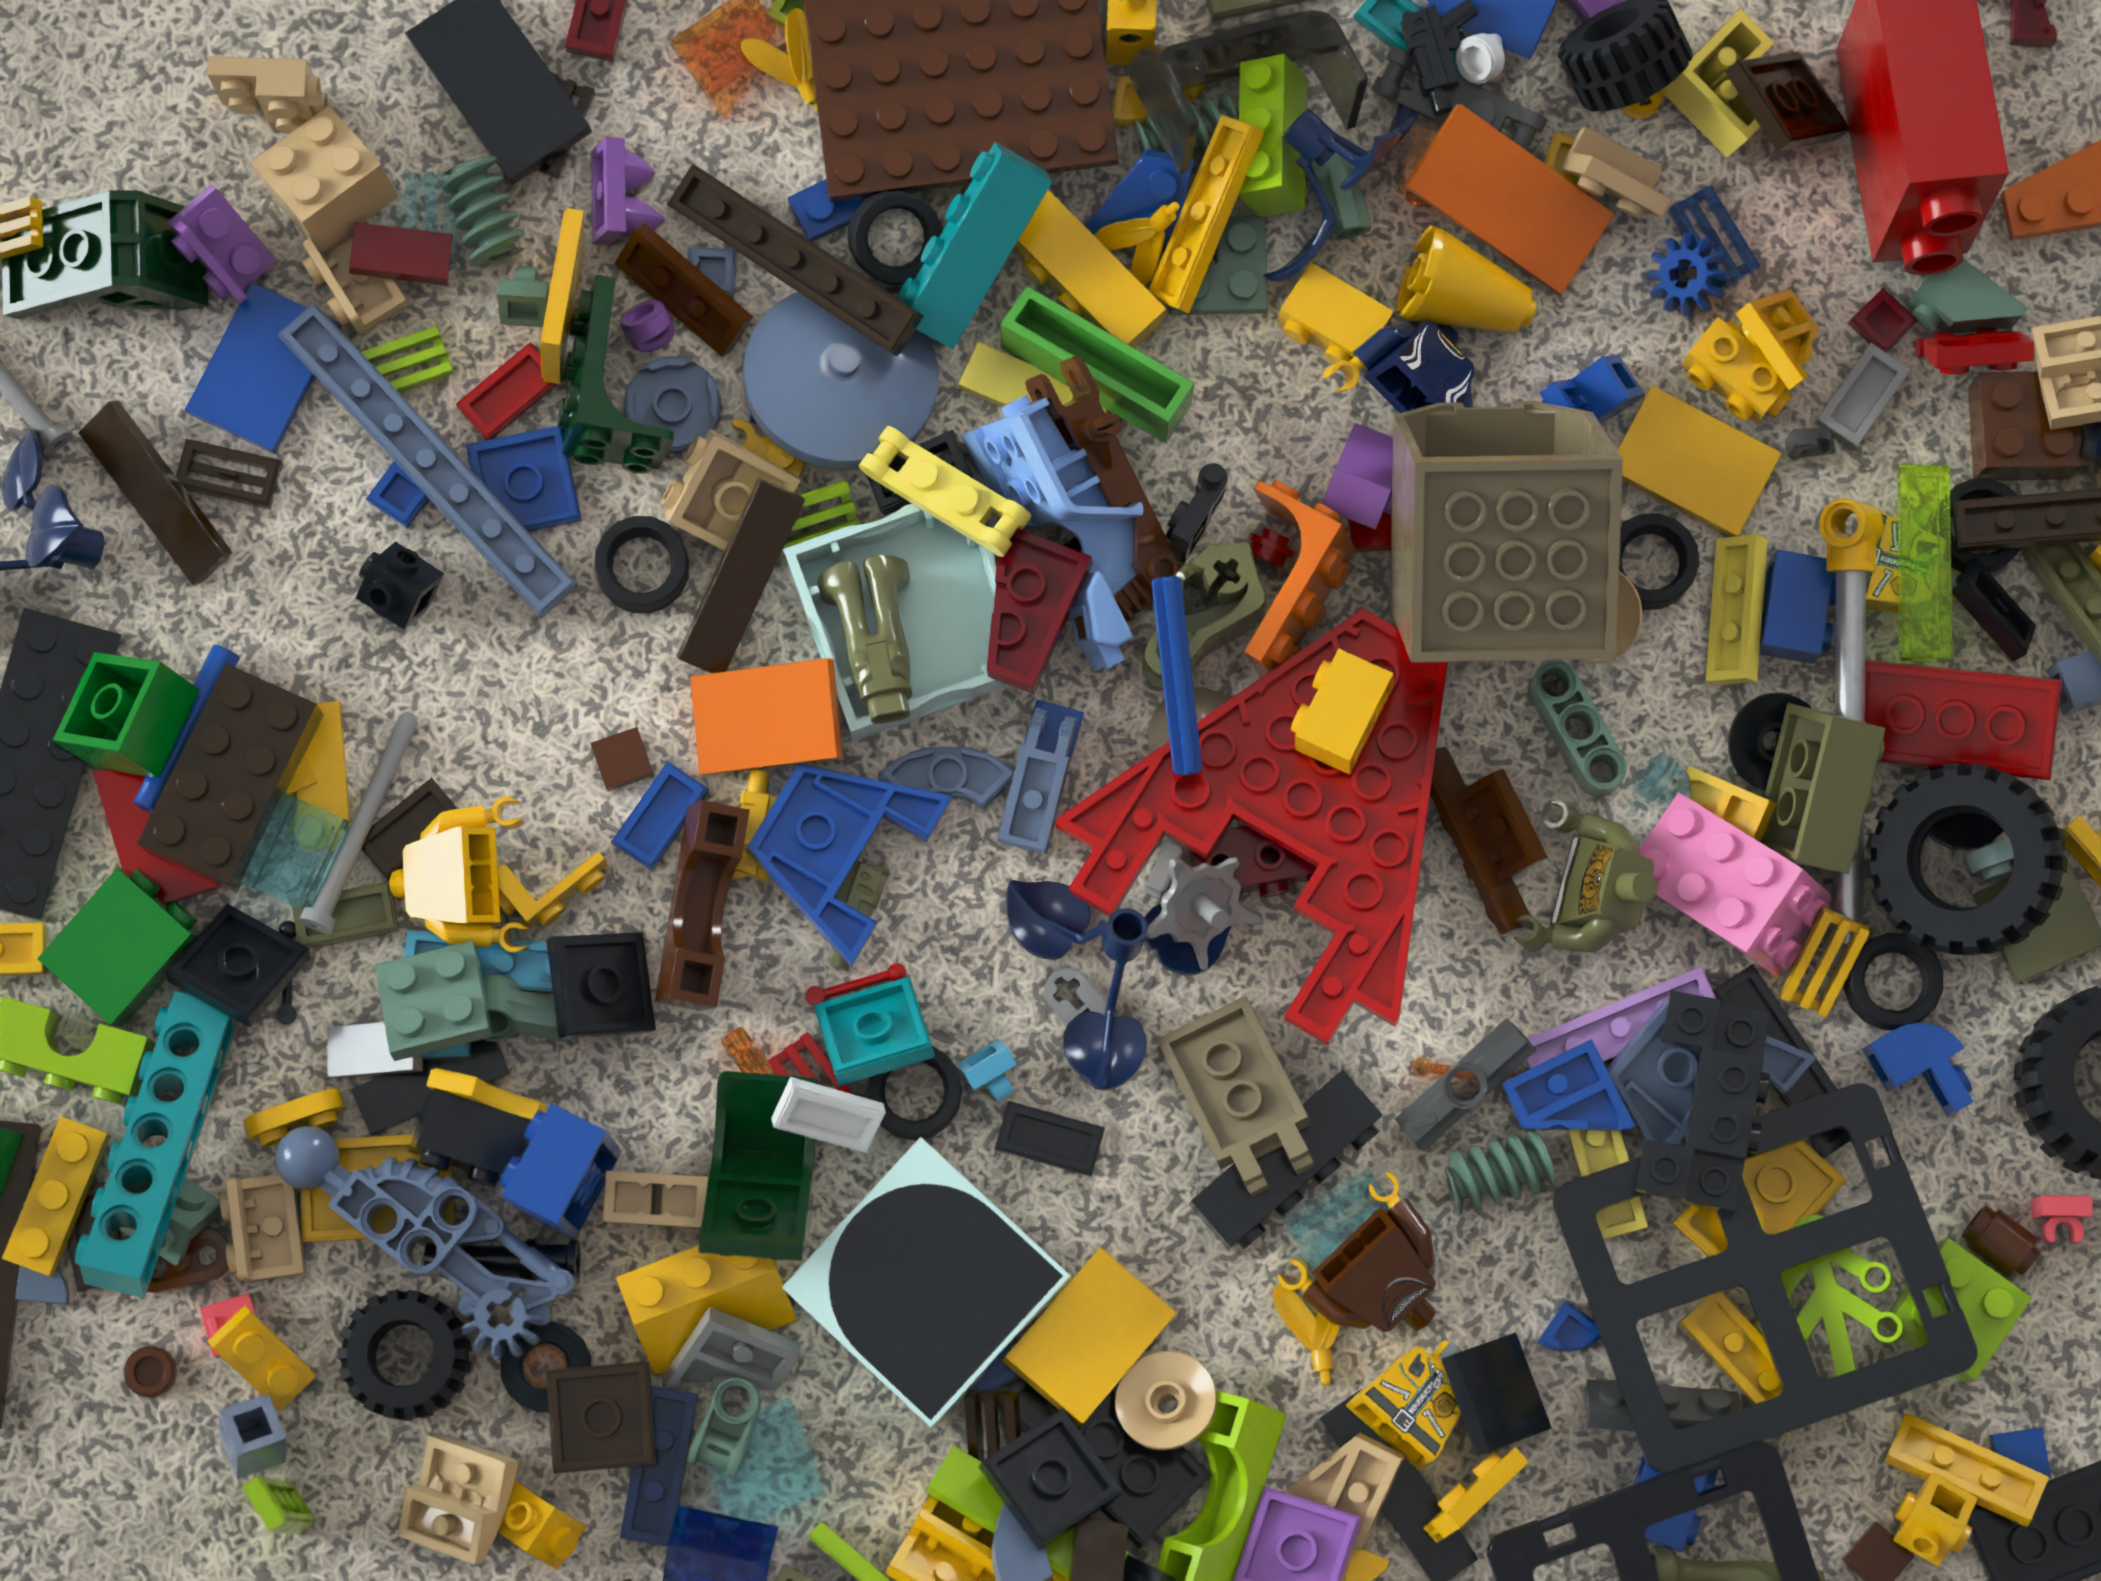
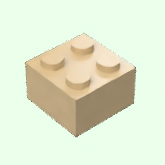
M329 105L251 162L269 194L307 239L311 238L320 254L353 231L355 222L364 223L399 197L380 162Z

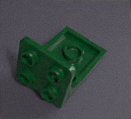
M596 274L590 290L581 291L578 307H574L571 319L570 336H574L575 339L572 353L568 352L563 378V381L569 382L566 398L561 400L557 427L565 428L562 454L574 456L575 461L586 465H599L603 462L620 464L624 470L632 473H649L652 469H659L673 444L674 432L665 428L643 425L628 419L614 407L607 396L603 382V369L616 278Z
M724 1071L719 1074L712 1161L699 1236V1253L802 1261L815 1165L816 1139L773 1128L771 1117L790 1077L819 1085L817 1080L809 1077Z

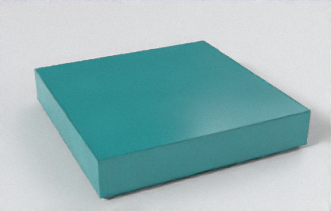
M910 977L814 1005L838 1087L935 1057Z

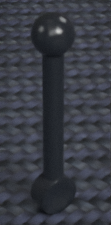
M287 920L280 924L278 931L292 940L297 936L295 922ZM292 980L282 990V1006L279 1007L276 1014L278 1021L285 1025L293 1023L297 1016V1012L292 1006Z

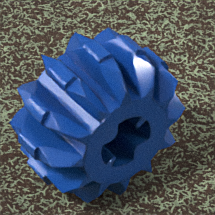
M1685 233L1682 238L1681 247L1673 238L1665 240V247L1669 253L1668 256L1656 251L1651 254L1653 261L1661 264L1660 270L1647 271L1646 278L1660 281L1661 283L1650 291V295L1655 299L1666 296L1663 305L1665 311L1672 313L1680 305L1682 316L1692 317L1696 304L1703 312L1707 313L1712 310V304L1708 298L1709 294L1720 299L1725 297L1726 292L1715 285L1717 280H1729L1731 273L1726 270L1716 269L1717 266L1727 259V256L1722 251L1710 254L1713 249V240L1705 237L1697 245L1695 235ZM1689 267L1697 270V278L1690 279L1688 283L1680 281V272L1688 271Z

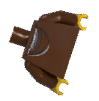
M1384 1172L1386 1177L1393 1183V1192L1387 1197L1379 1196L1371 1183H1369V1193L1375 1201L1386 1203L1390 1208L1388 1212L1380 1207L1312 1272L1316 1281L1310 1279L1309 1265L1300 1258H1291L1289 1260L1301 1270L1302 1278L1300 1282L1292 1283L1282 1273L1278 1274V1280L1281 1286L1288 1290L1300 1289L1304 1293L1303 1299L1334 1325L1366 1329L1373 1325L1382 1332H1388L1403 1319L1412 1329L1420 1330L1426 1327L1435 1315V1308L1425 1299L1436 1286V1281L1429 1272L1435 1262L1431 1232L1408 1199L1402 1200L1398 1195L1399 1183L1397 1178L1391 1173Z

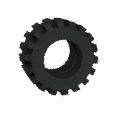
M1627 0L1611 6L1578 26L1559 47L1560 51L1558 52V58L1583 108L1592 112L1624 108L1654 95L1673 82L1687 68L1688 62L1693 57L1692 49L1667 0Z
M397 1289L387 1291V1294L381 1297L375 1295L366 1300L368 1304L364 1308H357L350 1315L353 1320L348 1328L343 1327L340 1337L344 1338L342 1348H337V1359L341 1360L342 1369L339 1370L342 1381H345L349 1387L347 1391L369 1411L401 1421H413L415 1418L424 1419L434 1415L433 1412L438 1409H445L452 1403V1397L456 1393L460 1394L464 1388L463 1380L466 1373L470 1374L472 1365L469 1362V1352H472L471 1341L462 1333L461 1327L464 1326L462 1320L458 1319L454 1314L455 1312L449 1306L420 1291H400ZM400 1325H413L421 1328L429 1335L434 1346V1359L430 1370L420 1381L408 1386L395 1385L387 1381L379 1372L376 1363V1352L381 1339L391 1329Z

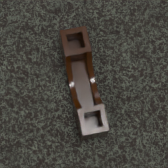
M700 800L687 807L655 1002L700 1011L717 1007L725 961L721 945L723 913L733 874L742 859L749 809Z

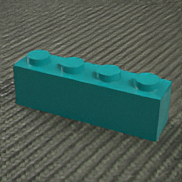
M994 142L989 153L983 151L977 157L970 172V177L973 178L964 195L959 193L952 200L946 212L945 219L948 220V223L939 237L933 236L928 241L921 256V262L924 264L915 280L908 278L897 296L898 299L924 315L916 330L953 350L1053 182L1045 169L997 142Z

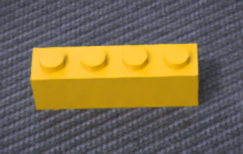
M1047 190L1013 248L1025 261L1022 264L1024 271L1037 285L1042 287L1047 283L1059 295L1056 298V302L1059 305L1136 348L1164 322L1166 308Z

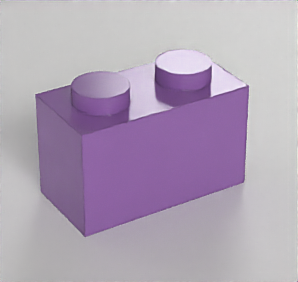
M1354 423L1322 504L1344 518L1375 530L1383 512L1392 515L1393 437Z

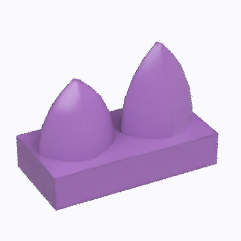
M605 137L591 151L592 244L612 245L620 237H630L634 229L644 223L652 230H655L665 221L648 204L636 198L626 196V190L642 186L654 176L655 172L641 157L625 150L624 138Z

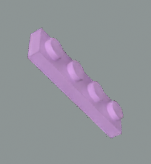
M1702 966L1528 1038L1530 1043L1536 1048V1051L1524 1061L1527 1069L1529 1070L1590 1039L1593 1040L1603 1062L1616 1058L1666 1000L1671 990L1716 999Z

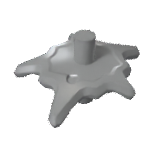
M1237 857L1228 858L1216 866L1202 863L1193 868L1179 858H1172L1169 861L1172 884L1161 899V913L1148 926L1146 938L1151 939L1170 933L1175 942L1190 943L1195 951L1199 967L1202 970H1206L1208 968L1207 947L1215 935L1220 934L1227 927L1236 924L1258 925L1263 923L1261 913L1239 902L1241 885L1238 879L1233 877L1234 870L1239 866V859Z

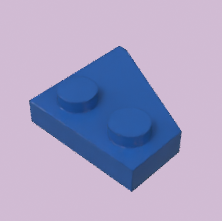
M1146 149L1133 164L1132 169L1125 178L1121 179L1109 193L1108 198L1099 209L1086 220L1084 226L1094 235L1105 225L1135 218H1150L1162 205L1169 206L1172 202H1177L1179 210L1176 212V220L1165 229L1162 250L1164 254L1186 200L1194 159Z

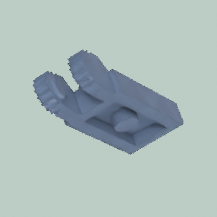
M1035 708L1026 743L1020 747L997 841L1047 854L1071 757H1068L1074 739L1077 718L1065 716L1059 728V738L1055 753L1038 749L1047 727L1048 711Z

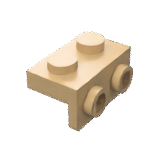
M1582 127L1561 167V170L1579 179L1576 186L1600 198H1603L1604 194L1618 200L1616 208L1635 218L1642 219L1644 213L1663 217L1671 199L1654 190L1662 174V168L1591 128Z
M354 230L321 254L311 238L302 243L309 254V257L304 259L302 263L317 286L326 282L334 294V297L329 299L327 303L341 326L351 322L360 335L409 305L394 279L349 274Z
M279 1174L248 1179H239L237 1177L226 1179L227 1191L220 1193V1208L224 1222L231 1221L233 1242L226 1243V1258L229 1271L231 1273L237 1272L238 1280L246 1283L307 1274L297 1189L286 1184Z

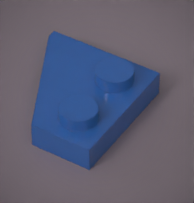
M1592 1039L1500 1084L1522 1130L1626 1131L1635 1127Z

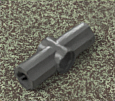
M1506 1017L1466 1055L1452 1064L1436 1082L1403 1110L1395 1120L1411 1140L1425 1151L1466 1113L1481 1104L1486 1095L1536 1051V1048ZM1467 1071L1477 1076L1480 1081V1089L1475 1095L1461 1097L1453 1091L1451 1080L1457 1073Z

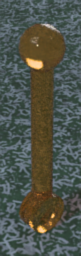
M1418 1057L1413 1061L1412 1069L1416 1075L1426 1076L1429 1073L1444 1074L1451 1065L1431 1063L1428 1058ZM1467 1071L1459 1072L1455 1075L1478 1079L1476 1075ZM1512 1072L1501 1083L1515 1077L1516 1073Z

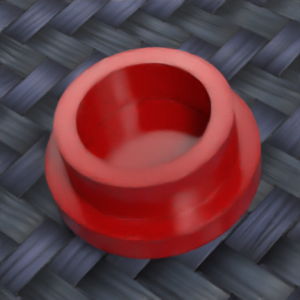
M1263 527L1260 536L1250 532L1247 538L1252 540L1250 547L1253 555L1282 568L1287 557L1293 558L1295 554L1294 551L1286 548L1290 541L1289 538Z

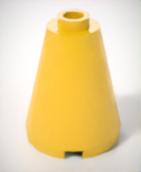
M1430 225L1423 232L1413 250L1420 254L1416 258L1413 267L1406 266L1397 294L1395 307L1396 311L1399 312V317L1408 321L1425 322L1427 320L1440 325L1515 334L1521 326L1527 328L1530 325L1537 307V301L1532 299V289L1444 229Z

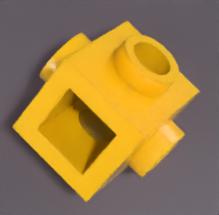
M1932 1472L1917 1494L1908 1491L1900 1502L1894 1518L1901 1521L1893 1541L1932 1564L1939 1566L1950 1550L1958 1554L1967 1542L1973 1528L1967 1523L1978 1498Z

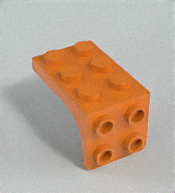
M1274 480L1271 486L1258 481L1253 490L1266 511L1300 531L1301 550L1293 570L1244 651L1257 671L1263 676L1301 651L1299 645L1307 631L1314 632L1318 628L1326 613V606L1323 604L1332 589H1340L1346 581L1351 570V564L1348 562L1356 550L1348 536L1349 529L1340 523L1342 517L1337 512L1320 503H1316L1314 508L1303 504L1297 500L1300 496L1298 492L1277 480Z

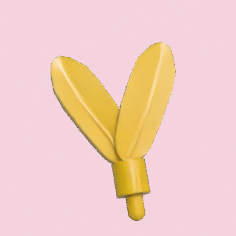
M794 8L788 14L785 22L787 54L770 43L754 38L744 39L741 42V49L748 61L754 66L790 86L797 87L807 104L812 102L817 110L814 79L811 78L813 71L806 17L801 9Z
M1172 202L1169 206L1162 205L1150 218H1135L1105 225L1094 236L1109 251L1137 245L1132 260L1131 273L1145 287L1151 282L1157 271L1164 245L1165 229L1176 220L1179 204Z
M1281 1285L1276 1286L1273 1290V1300L1278 1314L1300 1343L1311 1352L1314 1373L1319 1372L1321 1383L1324 1386L1331 1383L1329 1371L1334 1370L1331 1349L1329 1348L1333 1345L1341 1326L1332 1324L1318 1311L1316 1317H1314L1295 1291L1288 1290Z

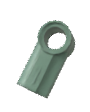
M1336 152L1321 167L1313 161L1311 166L1337 216L1336 225L1333 228L1334 231L1329 237L1330 241L1345 240L1369 232L1371 223L1360 182L1347 191H1343L1340 188L1342 182L1356 167Z
M493 974L483 978L493 1037L485 1038L484 1040L499 1042L508 1039L513 1033L567 1042V1039H559L553 996L520 991L517 982L504 975Z

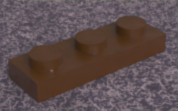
M646 223L634 229L614 263L655 300L661 301L670 313L721 357L727 355L736 346L753 318L750 313Z

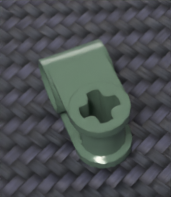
M731 1378L718 1385L706 1416L701 1421L687 1457V1463L695 1465L699 1461L726 1471L727 1478L736 1479L751 1441L750 1435L762 1404L760 1390L753 1382L743 1378ZM734 1386H742L751 1396V1406L741 1416L730 1414L724 1406V1396ZM711 1444L730 1452V1455L711 1449L708 1445Z

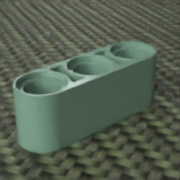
M1550 660L1543 663L1529 683L1530 699L1579 787L1592 797L1608 796L1617 789L1626 775L1627 764L1625 758L1573 667L1562 660ZM1546 676L1557 677L1564 684L1565 694L1558 697L1546 694L1542 689L1541 679ZM1572 718L1583 721L1588 727L1589 737L1583 740L1570 737L1565 728V721ZM1600 761L1608 764L1613 773V780L1607 783L1596 781L1590 774V763Z

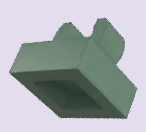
M517 266L515 280L499 279L497 299L500 324L543 327L549 286L548 282L536 281L537 267Z

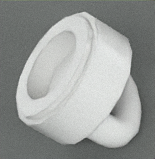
M1480 33L1467 37L1460 42L1456 50L1455 61L1458 71L1464 79L1470 83L1481 84L1494 80L1501 74L1505 61L1501 37L1496 33Z

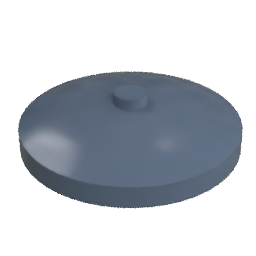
M796 292L774 305L756 325L747 344L742 380L745 399L755 422L763 433L780 449L801 461L815 466L830 469H859V464L866 454H873L881 442L878 438L887 426L897 429L912 442L918 438L928 423L935 405L939 385V370L932 343L928 336L915 329L899 356L896 357L801 293Z

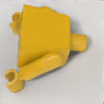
M503 796L497 799L490 809H484L483 805L441 812L421 832L420 840L407 844L403 850V869L395 870L389 879L392 894L399 899L405 898L407 914L410 917L423 918L426 928L450 945L473 940L476 947L491 948V943H500L509 952H519L527 949L529 946H516L511 943L509 938L512 928L530 929L527 923L517 921L508 923L503 928H492V923H501L496 830L495 827H487V824L495 822L509 830L521 827L524 824L522 818L504 821L502 817L506 807L520 805L521 803L510 796Z

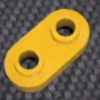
M333 1088L315 1092L262 1110L245 1118L243 1124L248 1140L251 1142L260 1141L261 1147L265 1148L278 1145L289 1131L306 1125L316 1126L321 1129L330 1127L339 1122L337 1115L346 1108L340 1089Z

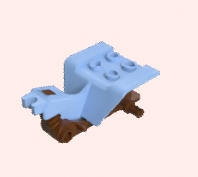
M1076 355L1060 363L1061 372L1073 395L1071 401L1062 405L1048 377L1044 374H1039L1025 382L1032 402L1028 395L1018 398L1001 408L1004 417L962 434L961 437L985 486L1007 500L1010 499L1017 502L1032 515L1024 529L1063 527L1077 537L1081 545V552L1092 556V567L1070 615L1075 644L1082 648L1093 671H1098L1103 667L1104 669H1109L1124 660L1119 646L1130 641L1133 637L1126 621L1133 620L1135 618L1134 613L1142 612L1144 610L1142 606L1153 602L1149 597L1153 595L1152 581L1160 577L1175 576L1180 570V566L1116 436L1122 429V421L1114 423L1120 417L1114 413L1106 414L1099 402L1100 392L1084 360Z

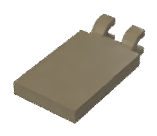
M1247 996L1157 1039L1158 1045L1220 1169L1235 1163L1251 1198L1270 1189L1256 1160L1281 1147L1284 1148L1297 1175L1315 1167L1310 1152L1299 1133L1300 1130L1312 1124Z

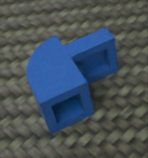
M1619 354L1601 357L1574 378L1555 381L1539 392L1543 398V403L1593 412L1600 424L1619 414L1645 395Z
M1929 1023L1907 1024L1862 1048L1863 1053L1886 1092L1921 1073L1946 1116L1974 1102L1969 1095V1092L1972 1091V1086L1967 1075L1960 1066H1952L1948 1059L1965 1048L1952 1033L1942 1027Z

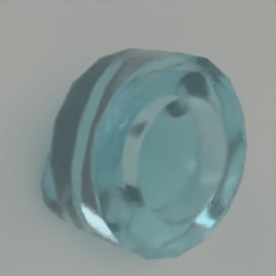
M1660 752L1650 761L1636 786L1637 793L1651 802L1657 799L1663 803H1671L1678 792L1684 796L1687 794L1690 788V777L1683 769L1678 767L1679 761L1666 752ZM1672 778L1678 781L1675 789L1671 791L1665 790Z

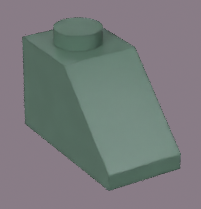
M1965 259L1953 269L1930 274L1907 303L1914 310L1912 315L1921 326L1931 331L1939 329L1941 332L1951 331L1952 333L1975 332L1981 328H2013L2028 309Z

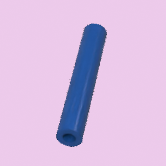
M219 645L212 646L193 683L200 690L191 707L190 715L178 735L170 753V758L159 778L146 776L133 801V804L150 814L152 813L225 663L236 667L240 659L236 653Z

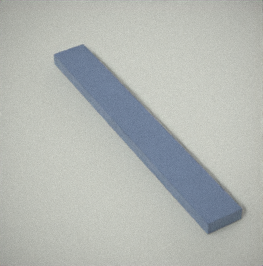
M315 303L277 334L291 352L540 619L546 616L578 587L570 575Z

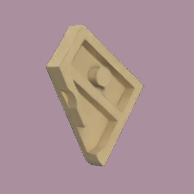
M1359 1433L1284 1493L1360 1516L1363 1522L1355 1548L1361 1550L1369 1538L1406 1455Z

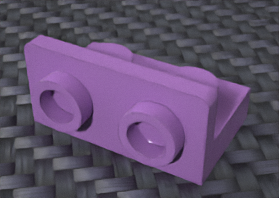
M213 185L205 189L167 222L177 234L171 240L173 245L190 263L196 259L199 260L208 271L202 277L203 280L220 299L229 295L241 304L248 298L243 290L277 262L275 257Z

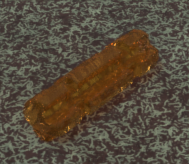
M735 1028L722 1038L723 1047L731 1058L736 1057L738 1060L736 1065L741 1072L777 1075L758 1047L755 1049L752 1047L754 1042L744 1028Z

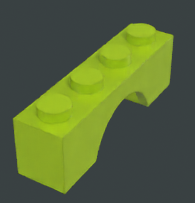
M1216 1390L1217 1403L1213 1419L1207 1429L1197 1438L1207 1454L1210 1474L1212 1475L1210 1477L1207 1497L1198 1516L1185 1530L1165 1537L1156 1568L1175 1577L1174 1581L1234 1580L1287 1414L1253 1400Z

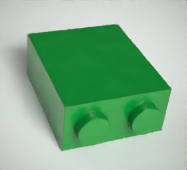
M117 868L37 958L111 1026L123 1027L167 979L166 971L200 934L192 927L197 922V919L179 903L174 901L169 906L157 896L156 893L161 887L140 869L132 873L131 871Z

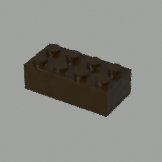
M225 663L137 844L148 854L238 893L294 774L324 716L318 705Z

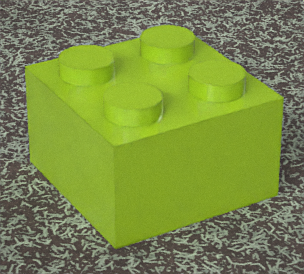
M1946 1238L1936 1243L1978 1352L1977 1359L1970 1369L1954 1375L1962 1383L1976 1381L2032 1297L1950 1238ZM1906 1285L1888 1312H1892L1901 1318L1905 1327L1904 1335L1901 1339L1917 1349L1926 1345L1927 1336ZM1938 1285L1922 1291L1933 1318L1949 1313ZM1885 1319L1880 1323L1894 1334L1897 1332L1898 1326L1895 1320Z

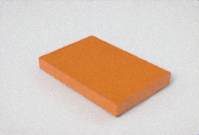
M824 658L690 676L699 775L721 774L843 758L834 659Z

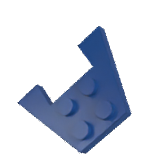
M798 763L748 844L747 852L852 968L876 928L877 921L835 897L883 818L927 843L951 803L952 796Z

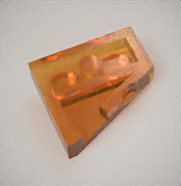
M728 0L670 40L669 44L708 100L724 119L729 116L756 67L748 61L742 52L741 42L744 39L754 38L769 43L777 26L759 0Z

